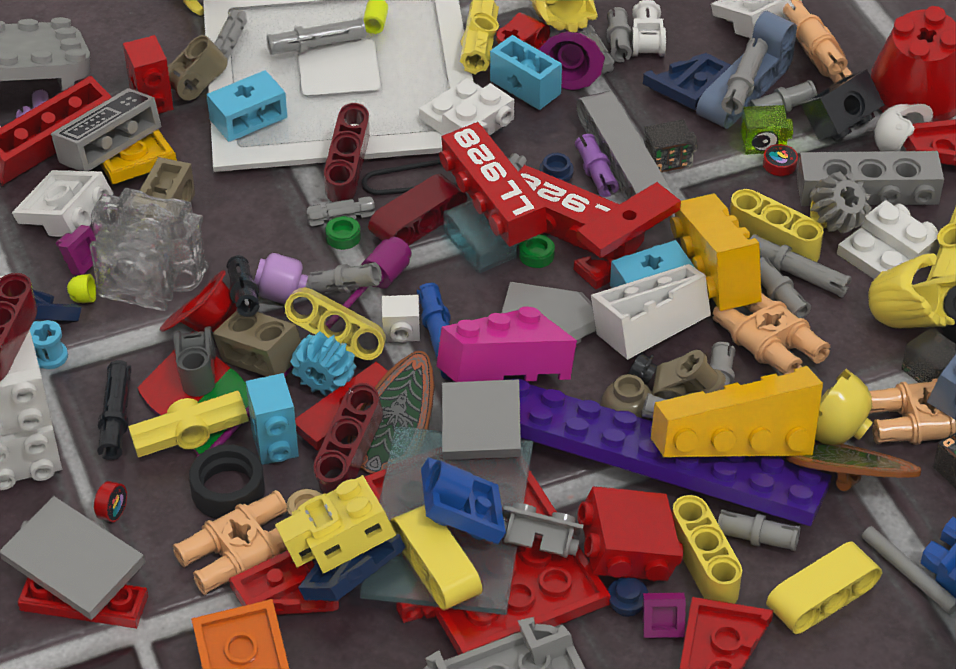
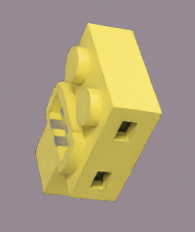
M363 475L356 479L342 482L335 490L328 494H321L311 498L299 506V509L293 511L292 516L275 524L296 567L298 568L316 559L323 574L396 536L384 509Z

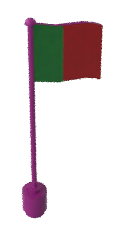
M398 237L383 240L361 263V265L376 262L381 269L382 280L379 282V285L372 287L388 288L409 265L412 252L407 243ZM358 287L342 306L349 309L368 287ZM332 315V317L326 322L328 329H330L341 318V316ZM175 349L137 387L143 401L158 416L167 414L168 408L180 399L191 398L200 403L237 390L242 397L247 416H250L245 381L235 370L218 357L214 359L215 387L206 395L193 397L183 391L176 364ZM293 365L284 373L285 377L294 368ZM242 424L210 434L208 441L204 445L193 449L197 453V457L207 449L223 445Z

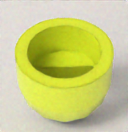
M92 274L78 275L69 281L67 292L74 302H95L96 284Z

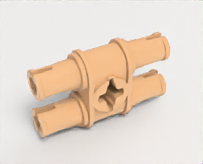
M791 0L796 10H793L789 3H787L783 7V13L791 22L796 23V38L823 76L830 77L834 83L852 74L847 67L848 62L841 47L829 29L824 26L821 19L817 15L810 14L801 0Z
M761 293L762 302L743 306L753 313L749 316H745L735 308L719 311L716 306L713 310V320L731 333L735 344L745 347L754 355L759 363L769 364L783 375L793 373L795 368L802 367L800 365L802 360L788 351L792 348H797L816 364L823 362L830 353V344L823 341L810 330L807 320L798 318L790 312L782 301H773L763 293Z
M938 378L932 379L931 382L907 384L906 382H900L895 388L869 391L872 396V409L869 414L895 411L902 414V417L895 419L874 420L872 431L876 444L909 441V443L919 445L921 441L946 439L956 433V420L927 403Z
M275 490L268 496L249 505L238 504L235 506V510L213 522L210 520L206 521L201 531L173 545L175 557L184 568L212 552L220 554L221 558L193 572L195 583L202 594H208L211 590L229 582V578L287 550L277 528L268 532L260 527L279 515L287 513V505L283 496Z

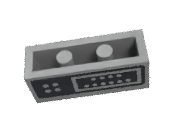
M127 88L52 132L51 136L59 163L78 171H90L162 126L155 98Z

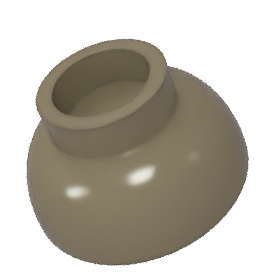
M630 374L622 375L606 388L601 399V406L616 411H629L637 417L649 420L650 418L641 417L647 394H652V392L641 378Z

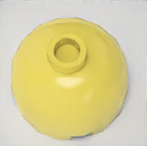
M847 369L842 371L836 378V384L830 389L828 388L821 397L815 440L823 444H844L853 436L860 440L873 423L867 418L872 409V396L867 386Z

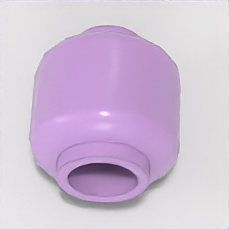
M277 253L269 254L266 260L261 258L254 279L259 288V296L267 300L286 304V300L293 291L306 286L308 276L302 274L303 265L301 261Z

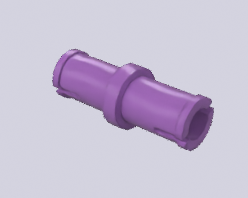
M584 134L582 136L587 146H584L580 138H577L575 141V147L584 161V171L586 175L592 177L600 196H612L607 184L616 193L619 189V183L610 169L611 162L608 156L601 152L595 136Z

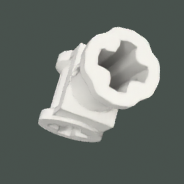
M642 0L632 10L634 19L632 27V56H638L639 53H658L660 57H665L666 29L663 27V19H660L661 8L653 0ZM647 8L649 9V17H646Z

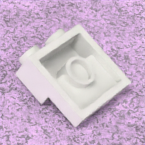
M718 0L711 3L713 16L733 22L735 33L752 39L755 23L764 11H769L789 20L783 13V7L789 3L792 9L796 10L791 0Z
M465 78L420 107L419 119L442 135L479 122L490 136L514 120V98L491 83L482 88L470 79Z
M52 170L19 204L12 214L18 224L43 225L49 236L62 237L66 233H73L80 225L90 226L92 217L99 213L103 207H107L110 204L114 193L102 172Z
M885 200L865 216L866 220L861 228L838 244L837 255L875 279L882 271H887L918 256L931 253L937 255L939 248L937 240L938 230L930 222L921 223L911 217L909 210L904 205L896 204L894 206Z

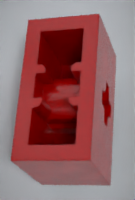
M153 35L123 43L130 89L154 97L158 114L174 110L167 58L156 36Z

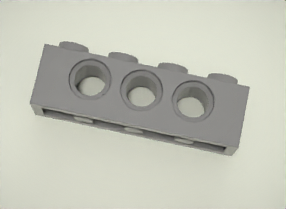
M938 151L800 152L797 183L801 206H811L812 199L809 196L816 189L815 186L818 181L839 171L844 176L853 173L855 183L864 182L863 192L871 194L869 200L866 201L869 205H880L885 200L893 205H939L944 176Z

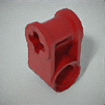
M518 13L509 23L497 31L496 40L500 44L511 35H514L539 50L550 37V26L524 13Z

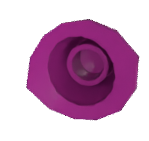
M567 31L550 37L539 48L541 52L562 63L561 88L576 90L588 87L602 73L605 60L604 54L594 40L581 33Z

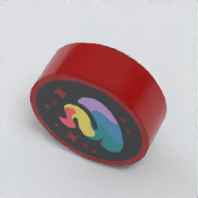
M772 145L764 152L763 167L767 172L775 176L790 175L797 168L798 154L788 145Z
M106 481L100 486L94 500V512L98 519L116 522L121 517L127 502L126 487L123 484Z

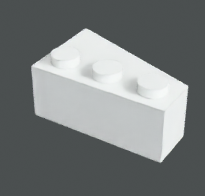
M690 264L591 295L597 335L627 360L711 315L706 275Z

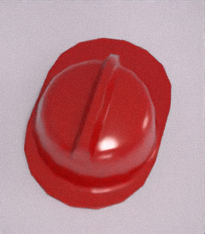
M222 270L213 277L198 295L172 314L159 330L164 332L179 322L198 332L204 331L205 327L211 326L213 332L237 311L235 303L230 298L229 288L222 281L226 271Z

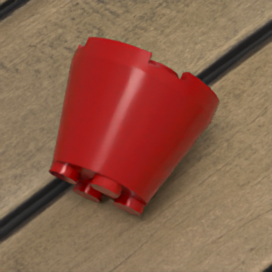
M930 6L927 9L909 12L895 20L894 27L871 71V78L885 104L879 108L882 112L897 104H925L930 106L933 111L932 122L949 120L956 116V22L945 14L943 8Z

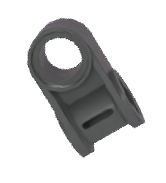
M211 326L205 327L204 331L186 334H181L180 331L173 332L176 364L182 388L187 395L193 397L206 395L215 387L214 359H216V351Z

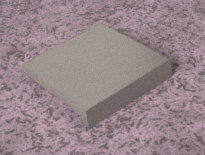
M519 379L442 383L443 460L521 457Z

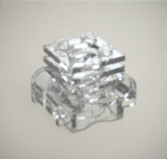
M124 188L119 197L102 193L91 212L96 241H92L90 244L99 296L139 305L144 308L166 311L168 308L167 301L171 302L174 297L173 291L187 292L193 290L200 284L209 268V261H205L204 249L201 248L203 244L201 233L203 215L193 213L191 202L175 198H155L142 191Z

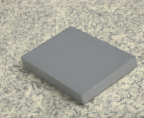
M55 496L0 550V557L3 561L90 620L105 607L146 563L142 553Z

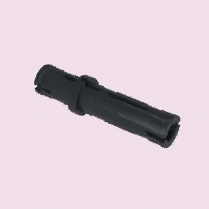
M237 255L231 257L226 264L231 283L229 289L230 298L235 303L236 310L241 316L251 317L258 312L260 307L258 303L259 288L256 282L252 280L248 260L243 256ZM237 266H239L241 272L237 273ZM244 282V289L241 288L240 283ZM245 299H248L249 305L245 304Z
M121 360L112 361L107 367L104 407L97 424L100 430L97 452L98 455L103 454L102 458L107 460H115L121 457L123 452V435L127 432L129 425L126 408L132 369L130 365L127 366V362Z

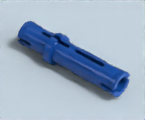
M425 283L420 286V290L417 289V295L419 296L423 312L421 320L424 327L429 331L437 358L441 328L450 325L451 315L448 308L442 302L439 286L435 283ZM440 370L442 378L446 380H452L449 376H447L443 371Z

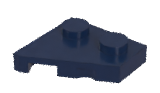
M703 53L687 61L669 64V71L657 75L652 70L643 74V85L696 110L703 92L731 65L708 53Z
M396 534L395 537L324 574L318 562H316L298 588L304 600L338 601L400 554L406 546L400 534Z

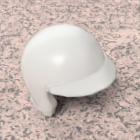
M897 104L884 111L876 123L874 138L879 150L906 151L903 143L915 130L912 124L932 122L933 111L930 106L925 104Z

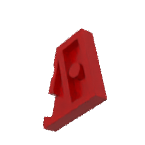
M285 551L229 578L230 587L242 606L273 599L276 615L328 612L339 609V600H304L298 587L315 564L311 560L297 568L289 551Z

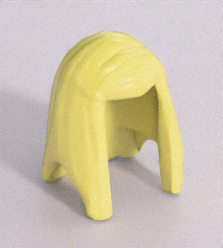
M530 0L536 14L547 25H551L558 31L566 29L568 32H577L578 28L587 27L588 20H595L597 18L594 0Z
M934 253L918 256L887 271H882L871 282L869 288L868 304L870 311L879 322L892 328L946 327V325H954L955 320L946 315L943 306L947 293L956 285V274L912 285L917 269L936 264L937 256Z

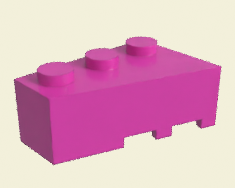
M525 306L516 311L493 313L488 317L475 320H461L456 324L443 326L441 328L436 366L455 382L503 380L506 375H524L525 381H537L538 374H558L559 380H570L577 340L541 314L538 309Z

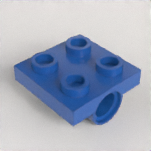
M428 457L421 468L426 517L431 518L439 525H449L467 532L475 539H485L499 544L506 530L498 484L443 461H437Z

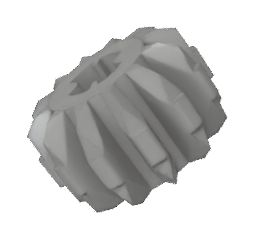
M840 171L835 172L817 182L816 189L809 196L815 202L810 211L819 214V223H827L828 232L838 229L841 234L847 233L854 227L857 228L862 225L866 220L865 216L872 209L866 202L871 194L863 192L864 182L855 183L853 173L844 176Z

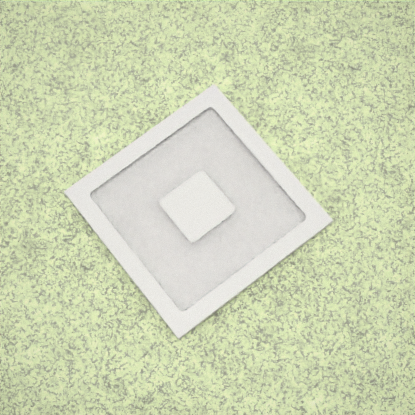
M203 0L205 36H208L213 43L217 40L232 10L236 9L239 12L243 10L247 14L245 17L247 23L235 47L232 49L227 67L223 73L208 85L209 93L266 70L286 93L288 115L283 120L231 142H228L210 121L214 172L326 163L338 113L344 105L349 103L362 104L369 112L370 134L364 159L440 153L442 151L441 136L443 135L419 119V108L465 78L473 81L472 73L465 71L464 65L460 62L462 52L460 41L464 34L459 0H384L388 4L389 9L382 32L378 34L366 32V38L363 39L359 38L311 47L302 53L295 50L275 55L269 54L266 41L267 35L294 31V28L298 26L306 29L363 18L369 0ZM344 31L334 32V33H329V34H323V35H321V36H326V35H331V34L342 33V32H344ZM296 39V40H291V41H288V42H293V41H297V40H304V39Z

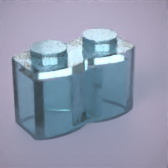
M472 200L444 211V230L455 247L462 251L466 260L478 273L516 258L518 244L509 247L500 235L496 236L491 230L489 220L483 213L479 214L476 211Z

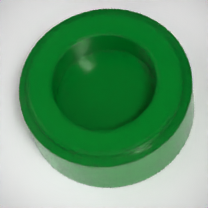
M340 216L333 218L325 227L326 241L335 249L346 250L353 248L361 240L360 224L351 217Z
M537 235L520 242L519 258L526 266L542 268L548 266L554 260L555 245L549 237Z

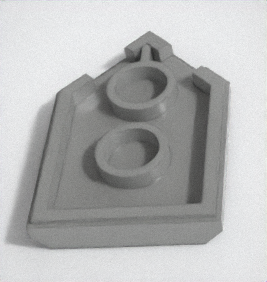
M510 282L502 313L516 311L525 306L534 307L577 340L576 344L581 342V338L596 331L592 302L582 292Z

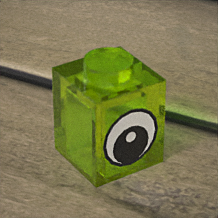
M784 105L743 107L741 136L745 155L764 154L768 147L775 144L787 145V139H792L793 122L792 119L786 118Z

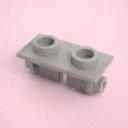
M513 503L512 507L504 506L503 517L509 519V522H504L506 533L503 538L505 543L532 548L536 534L542 536L539 551L567 558L568 554L576 556L579 540L573 539L572 535L579 536L583 525L575 523V517L558 512H553L551 517L538 514L535 507L524 503Z

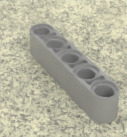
M605 91L578 98L576 104L579 120L586 133L595 136L601 152L608 156L611 162L610 169L619 183V189L625 200L656 182L670 192L667 181L613 92Z

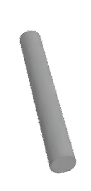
M873 526L868 527L863 532V540L948 614H953L956 611V598Z

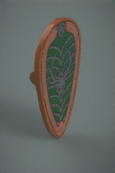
M415 351L401 359L384 375L375 387L380 398L383 418L360 468L369 474L417 458L422 452L429 429L435 389L429 356L423 351ZM364 403L359 411L367 410L372 404ZM348 436V444L353 443L357 437Z
M815 441L813 455L785 456L788 461L799 466L838 472L836 485L842 491H847L860 482L861 475L911 478L921 475V468L908 461L845 444L829 445Z

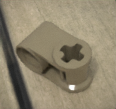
M201 35L194 38L187 45L186 49L168 65L171 89L175 90L178 96L184 100L190 101L197 98L227 67V57L208 36ZM174 71H177L180 76L175 75ZM189 84L193 87V90H190L186 85Z
M693 350L682 357L657 366L652 395L671 399L704 391L705 394L722 390L726 377L720 370L713 369L707 363V356L701 350Z

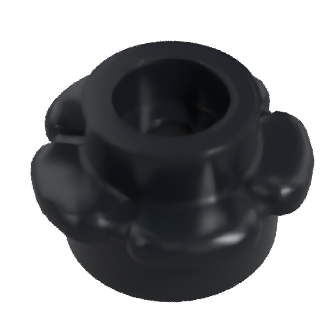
M642 352L639 353L627 374L641 378L644 384L647 385L658 366L652 363L654 355L651 354L649 357Z

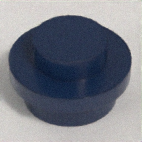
M551 153L544 158L540 164L539 171L567 182L573 176L574 167L566 155Z
M619 578L608 588V592L611 595L609 604L619 615L626 617L637 615L643 609V593H648V590L641 581L635 578Z

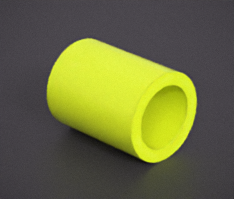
M369 0L367 2L363 17L366 32L378 34L383 31L389 9L388 4L384 0Z

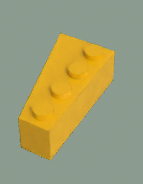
M715 193L681 201V209L675 213V217L670 218L671 230L675 238L681 239L682 249L691 258L695 268L706 275L709 299L713 298L719 311L762 302L760 245L757 239L748 240L750 232L746 227L739 228L737 217L735 215L729 216L728 208Z
M808 366L795 368L793 373L777 376L776 373L762 376L760 381L740 385L737 382L725 385L723 390L705 394L704 391L655 402L651 440L663 457L813 455L823 382Z

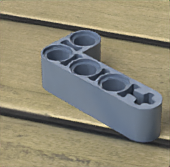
M764 11L755 23L752 38H755L753 47H755L758 38L767 43L768 51L754 79L753 93L746 98L743 110L735 115L736 106H734L732 114H728L721 106L722 100L728 91L727 82L731 75L735 74L743 56L741 55L703 92L696 107L697 115L723 128L731 127L748 110V101L760 98L788 70L794 55L797 32L796 23L769 11Z

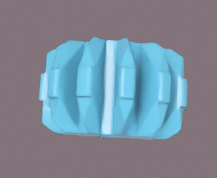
M320 331L315 336L308 334L306 338L301 340L292 354L290 361L294 366L292 374L301 378L300 385L307 384L310 386L313 393L320 390L323 395L328 396L340 386H344L353 377L354 370L357 367L353 362L355 354L346 351L347 343L337 342L334 335L327 338Z

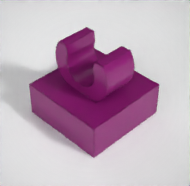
M80 225L73 233L64 234L56 242L64 261H66L73 275H83L104 256L91 226Z
M643 593L644 638L685 637L686 598L684 593Z

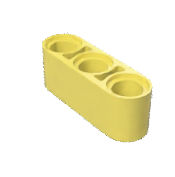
M741 189L733 193L729 216L735 215L737 217L739 228L746 227L750 232V238L753 234H756L779 246L786 244L792 247L793 252L815 262L818 261L824 233L823 227L818 221L754 190Z
M307 287L298 288L293 291L286 300L285 313L294 324L315 335L319 331L324 333L327 338L334 335L337 342L347 343L346 351L352 352L356 357L363 360H373L382 353L386 342L385 332L378 324ZM298 297L309 299L313 306L312 312L308 315L297 313L293 307L294 299ZM330 315H339L344 319L346 328L341 332H332L326 325V318ZM365 332L373 333L377 337L379 345L373 350L364 349L360 346L358 340L361 334Z
M693 495L678 498L674 502L672 514L678 541L683 545V560L704 599L735 604L739 597L742 567L707 503L698 496Z
M425 505L390 520L395 534H400L406 546L402 551L442 610L482 594L481 580L475 567L447 526L439 525L431 518L426 517Z
M853 541L847 542L776 586L768 596L766 605L771 610H774L773 612L793 633L800 634L872 589L880 579L882 569Z

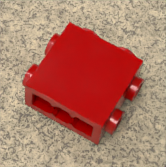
M592 486L585 502L580 503L577 518L578 523L583 525L585 535L584 553L590 559L593 574L617 578L649 579L651 581L669 580L675 567L680 565L682 561L683 545L677 538L675 521L667 494Z

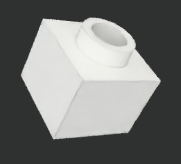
M418 295L382 296V323L386 342L420 341Z

